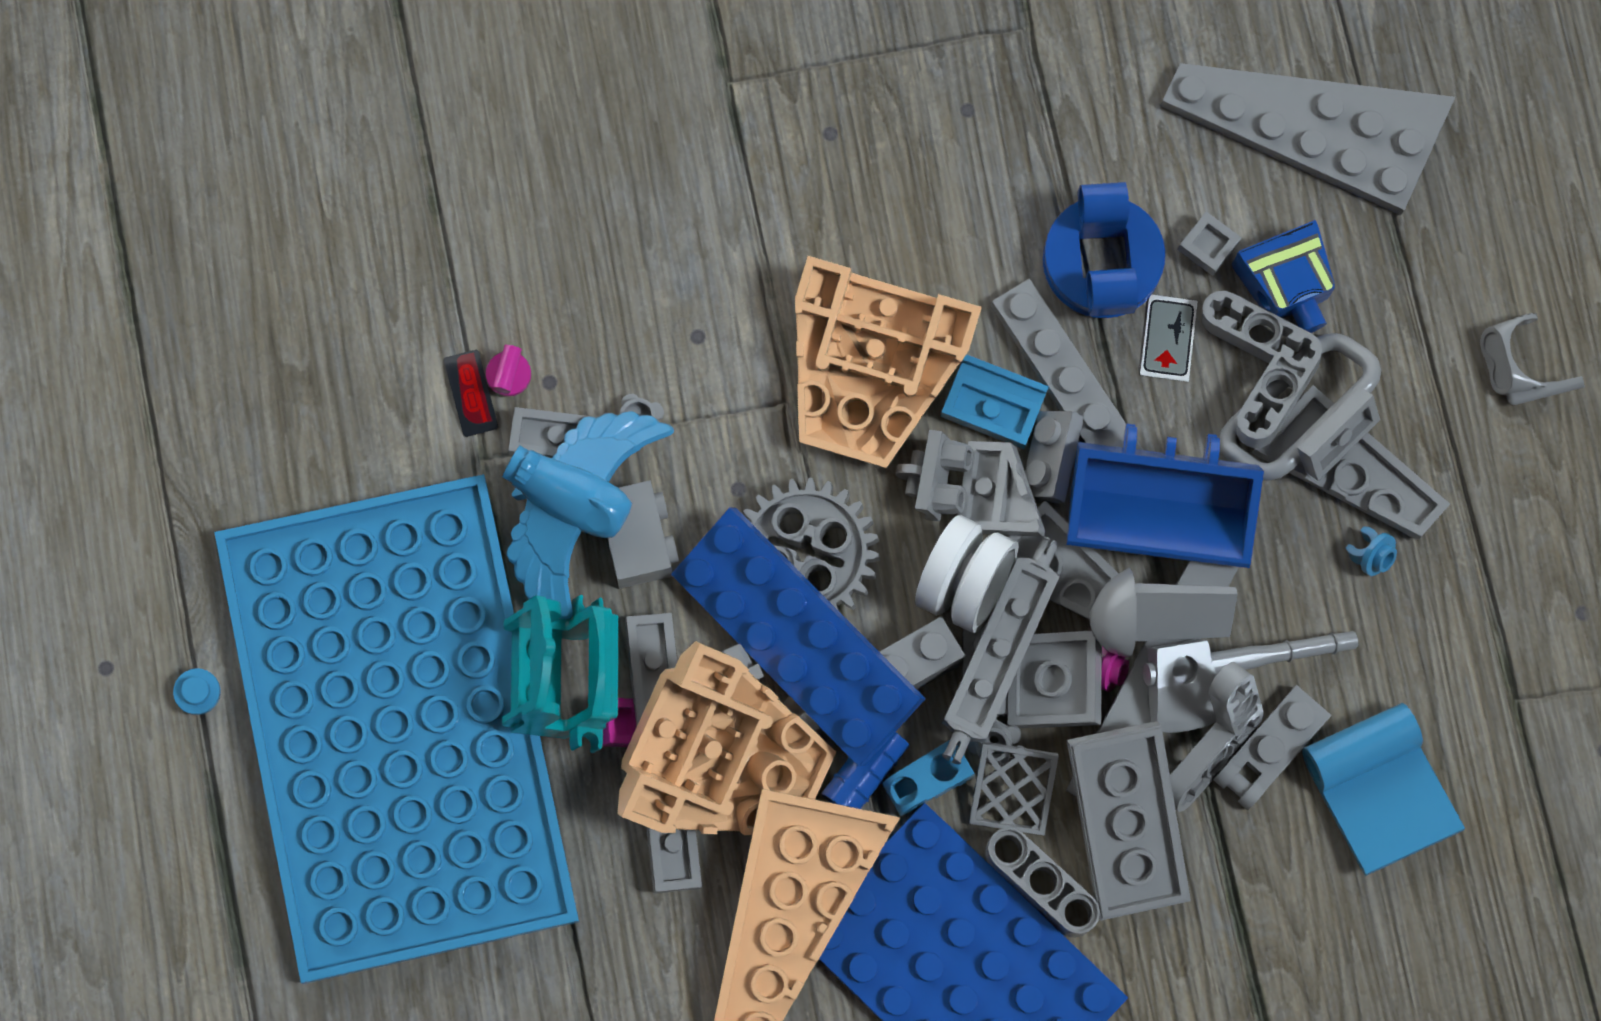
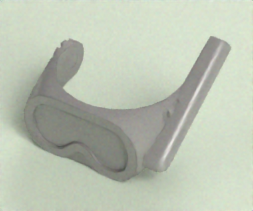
M1536 313L1524 314L1490 326L1481 335V351L1487 363L1492 388L1496 393L1506 395L1511 405H1518L1585 387L1582 376L1557 382H1538L1526 376L1516 365L1510 350L1512 331L1516 326L1537 321Z

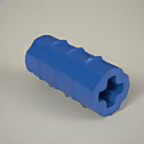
M895 732L865 766H858L848 756L847 761L834 774V778L821 793L822 796L830 803L861 809L866 802H869L870 796L879 784L883 783V779L893 766H897V761L909 747V743Z

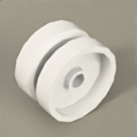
M957 515L947 525L929 556L917 587L915 603L917 607L936 616L943 614L952 606L953 624L976 633L984 626L995 608L1015 564L1019 546L1017 541L998 532L986 537L982 542L981 524L962 515Z

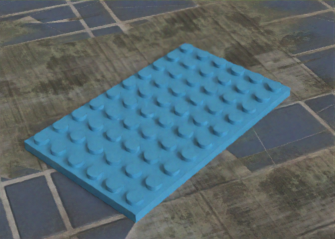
M477 475L214 532L301 984H308L578 923L579 917L541 738L536 735L511 733L510 728L502 725V717L511 712L512 632L504 630L503 627L504 620L513 615L514 610L485 475Z

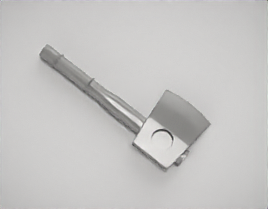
M1354 631L1337 634L1331 632L1325 636L1290 642L1284 640L1283 643L1246 646L1210 652L1208 640L1201 639L1148 647V663L1143 665V677L1148 686L1151 722L1158 721L1164 733L1190 731L1216 723L1217 720L1209 698V688L1219 671L1228 663L1235 662L1243 669L1248 670L1270 663L1291 662L1293 659L1329 653L1335 655L1337 652L1356 649L1358 647L1357 635Z

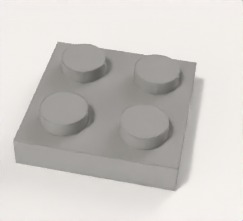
M1092 631L1033 635L1008 690V726L1016 725L1020 729L1101 725L1102 645L1093 636Z

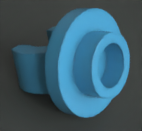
M1363 526L1360 530L1363 539L1370 544L1364 549H1357L1353 545L1348 544L1346 550L1349 557L1354 563L1361 565L1362 571L1369 576L1386 572L1393 565L1397 557V550L1395 549L1396 540L1388 533L1378 535L1374 529Z

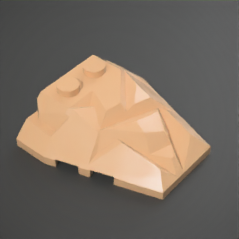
M807 256L795 296L799 443L887 468L933 400L943 389L952 373L969 352L982 307L940 294L935 298L854 274L849 267Z
M695 641L680 655L675 668L665 669L660 674L622 758L621 769L627 775L619 790L617 814L661 833H676V829L699 830L702 834H717V831H740L743 835H752L761 790L767 789L816 799L836 751L798 715L792 713L778 700L779 697L771 689L760 683L740 660Z

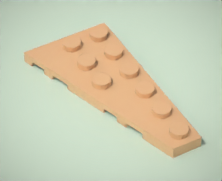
M767 789L761 790L714 1021L784 1020L900 817Z

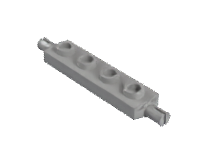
M1044 536L1040 538L1039 545L1032 559L1017 558L942 724L953 734L942 757L949 761L956 745H958L952 760L954 764H961L970 741L983 743L986 741L1057 584L1059 576L1049 565L1056 549L1059 547L1058 542L1052 540L1046 554H1043L1050 540L1049 537Z

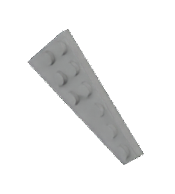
M1180 63L1160 107L1398 215H1402L1455 97Z

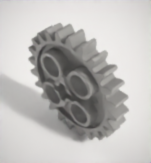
M808 478L805 490H799L794 479H790L789 492L784 494L776 485H773L772 493L774 499L771 501L757 495L756 499L761 509L758 512L745 509L743 512L767 539L775 537L800 549H805L807 543H811L813 550L818 555L844 561V566L841 568L830 565L813 556H807L804 562H801L796 551L782 546H775L807 580L815 571L823 570L829 572L832 576L831 583L828 588L819 592L838 611V606L842 603L854 610L856 607L851 595L854 592L864 596L868 594L867 589L861 583L862 578L876 579L877 576L871 568L867 567V563L880 561L879 553L868 550L869 546L879 542L878 535L864 533L874 524L871 516L857 518L864 508L863 504L858 501L847 506L850 494L846 489L834 497L833 485L830 481L825 483L821 491H816L813 478ZM789 514H799L804 518L802 528L793 534L782 532L780 526L783 518ZM833 528H841L847 533L844 544L835 549L824 546L823 537L825 533Z

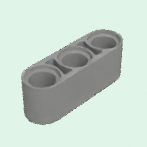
M1004 828L992 835L985 846L984 856L986 862L1059 932L1068 937L1076 938L1085 935L1096 926L1099 921L1100 909L1093 896L1025 834L1014 828ZM1006 839L1014 842L1019 850L1018 860L1012 863L999 860L995 853V844L998 841ZM1044 871L1051 876L1054 885L1050 894L1041 895L1031 888L1029 881L1033 872ZM1075 902L1085 907L1088 913V921L1085 926L1076 927L1069 924L1064 914L1067 904Z

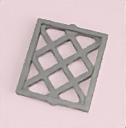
M989 742L982 743L969 824L999 829L1014 828L1020 832L1044 836L1058 763V753L1027 749L1021 745L1015 747ZM995 751L1012 753L1014 757L1000 766L992 753ZM1027 756L1044 758L1046 762L1032 771L1024 758ZM987 758L996 770L983 778ZM1019 762L1028 775L1014 784L1005 771ZM1049 769L1047 786L1045 788L1037 776ZM1000 775L1009 788L995 797L986 784ZM1032 780L1041 793L1027 802L1018 789ZM982 789L990 801L978 809ZM1014 794L1022 806L1008 815L1000 802ZM1044 799L1040 819L1032 807ZM995 806L1003 817L1001 821L983 819L981 815ZM1027 811L1035 822L1033 826L1015 824L1013 820Z

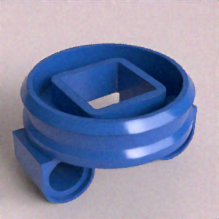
M1126 182L1080 185L1077 192L1078 201L1066 208L1056 218L1048 233L1043 250V268L1047 282L1054 294L1065 305L1083 315L1096 318H1112L1135 313V310L1152 295L1163 273L1165 245L1162 234L1150 215L1138 205L1129 201ZM1123 236L1127 268L1088 271L1086 278H1084L1079 239Z

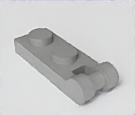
M1296 685L1213 780L1223 789L1226 786L1240 797L1237 802L1249 810L1331 717V714ZM1245 764L1259 776L1252 784L1239 773Z

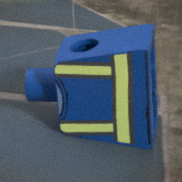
M1316 220L1238 251L1232 262V267L1261 308L1281 318L1293 315L1298 327L1310 333L1323 328L1327 324L1318 304L1330 297L1335 289V284Z

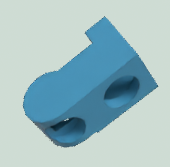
M950 740L896 772L882 783L900 816L975 778V773L965 756H963L961 764L952 763L958 745H956L949 761L944 759L942 755Z

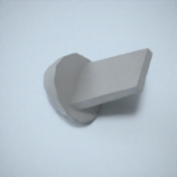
M1129 567L1112 578L1100 591L1089 612L1090 626L1093 636L1108 652L1127 658L1132 656L1136 641L1230 637L1238 593L1236 587L1135 583L1133 572Z

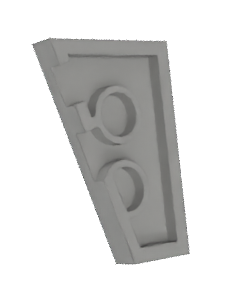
M1044 501L1038 507V511L1045 529L1044 536L1049 537L1050 540L1043 554H1046L1052 540L1059 544L1049 565L1059 576L1049 600L1090 620L1089 612L1100 591L1106 583L1119 573L1093 548L1066 545L1068 523ZM1010 535L1008 538L1018 542L1017 558L1032 559L1041 537Z

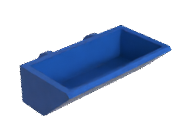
M1127 423L1122 447L1083 442L1077 443L1066 545L1250 568L1264 470L1259 465L1219 460L1220 438L1214 434L1207 435L1203 458L1175 454L1177 438L1167 437L1164 453L1136 449L1137 427H1135V424Z

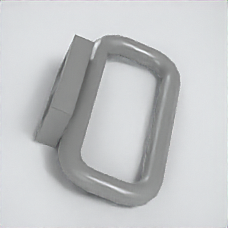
M1327 333L1317 336L1322 344V354L1328 351L1342 353L1362 367L1363 375L1277 460L1270 463L1260 462L1237 445L1236 423L1239 411L1226 422L1220 432L1221 453L1228 461L1259 465L1264 470L1263 480L1265 481L1282 478L1300 462L1303 464L1305 472L1319 481L1380 421L1375 399L1371 392L1380 381L1381 366L1378 358L1370 350L1343 334ZM1303 347L1293 359L1300 361L1304 356L1308 357L1309 350ZM1275 380L1267 385L1266 390L1269 395L1277 398L1290 385L1285 381Z

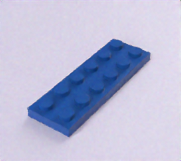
M729 507L671 573L693 598L738 644L742 645L744 650L858 766H865L926 699L737 508Z

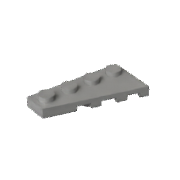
M1312 385L1296 403L1275 439L1265 447L1255 448L1252 454L1269 463L1277 460L1334 403ZM1369 433L1353 446L1319 481L1305 472L1301 462L1289 472L1416 540L1423 536L1450 505L1448 501Z

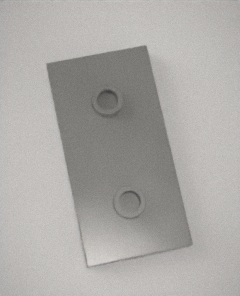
M1158 721L1067 740L1093 894L1100 909V921L1191 901L1161 724Z

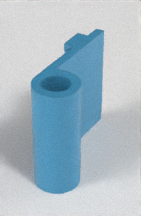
M1404 703L1398 704L1302 749L1307 769L1365 876L1465 830L1462 821L1421 749L1423 737L1415 716Z

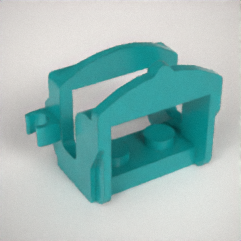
M535 595L523 603L521 610L504 620V630L512 632L511 712L502 717V725L510 728L511 733L561 739L570 737L571 751L582 746L583 736L589 740L591 745L590 752L594 753L602 748L603 729L606 728V723L618 716V615L612 614L611 608L604 607L601 597L593 601L591 606L585 608L583 605V595H579L571 602L573 609L572 617L567 620L559 619L561 617V603L556 600L546 599L544 596ZM589 638L588 708L569 719L562 720V639L584 640Z

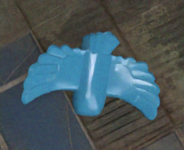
M632 411L619 415L605 413L597 418L591 416L583 417L578 422L576 429H571L565 434L564 443L558 446L557 452L552 458L519 445L507 465L502 478L511 482L515 487L512 497L516 500L527 499L525 510L520 514V523L512 529L511 536L513 541L508 547L506 555L509 562L514 564L515 577L519 582L523 583L524 592L528 599L537 595L544 596L546 599L556 600L561 603L560 618L567 620L572 617L573 609L568 586L569 564L574 545L580 533L585 532L601 538H613L621 530L630 513L632 502L623 491L609 483L617 468L629 456L639 451L645 445L672 435L674 433L672 426L659 422L653 416H639Z

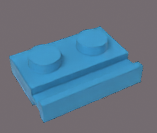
M966 355L962 360L940 417L998 440L1010 442L1014 446L1024 449L1049 386Z

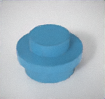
M195 668L184 672L178 677L174 685L173 695L176 704L184 712L191 715H202L208 713L217 705L221 695V688L218 680L212 673L204 669Z

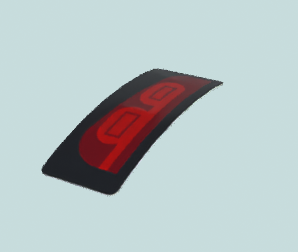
M472 350L445 357L444 363L463 435L469 437L496 430L498 423L479 351Z

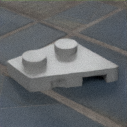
M968 441V445L973 449L974 454L971 469L969 472H964L962 487L965 489L966 499L963 513H958V515L981 524L982 534L998 532L1002 535L1044 537L1045 529L1017 447L1010 442Z

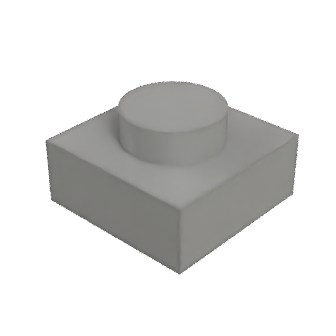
M1206 211L1181 242L1177 250L1213 276L1239 244L1242 237Z

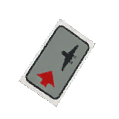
M1151 295L1149 297L1140 375L1189 382L1198 301Z

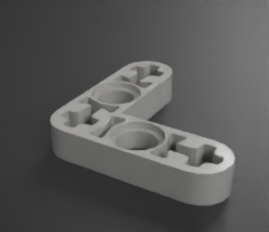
M1216 291L1205 299L1202 307V323L1205 329L1222 340L1269 363L1239 411L1236 423V434L1242 443L1252 448H1262L1269 445L1275 439L1316 373L1321 362L1322 344L1312 333L1228 291ZM1223 307L1230 309L1229 316H1224L1221 320L1214 318L1215 311L1220 312ZM1242 316H1246L1247 318L1243 322L1242 330L1240 332L1237 331V322L1241 323ZM1256 325H1265L1272 329L1274 337L1266 343H1259L1250 337L1249 330ZM1282 336L1287 337L1286 346L1282 344L1281 352H1277L1276 350L1279 348ZM1302 347L1309 350L1308 357L1304 356L1300 361L1293 359L1294 351L1299 352ZM1281 380L1290 385L1292 393L1284 399H1277L1269 395L1266 387L1272 381ZM1264 406L1269 410L1265 418L1264 428H1259L1256 432L1250 431V422L1257 421Z
M1235 662L1225 665L1216 675L1209 688V698L1217 722L1170 775L1175 809L1178 812L1186 810L1199 797L1216 775L1252 736L1262 721L1264 711L1254 676Z

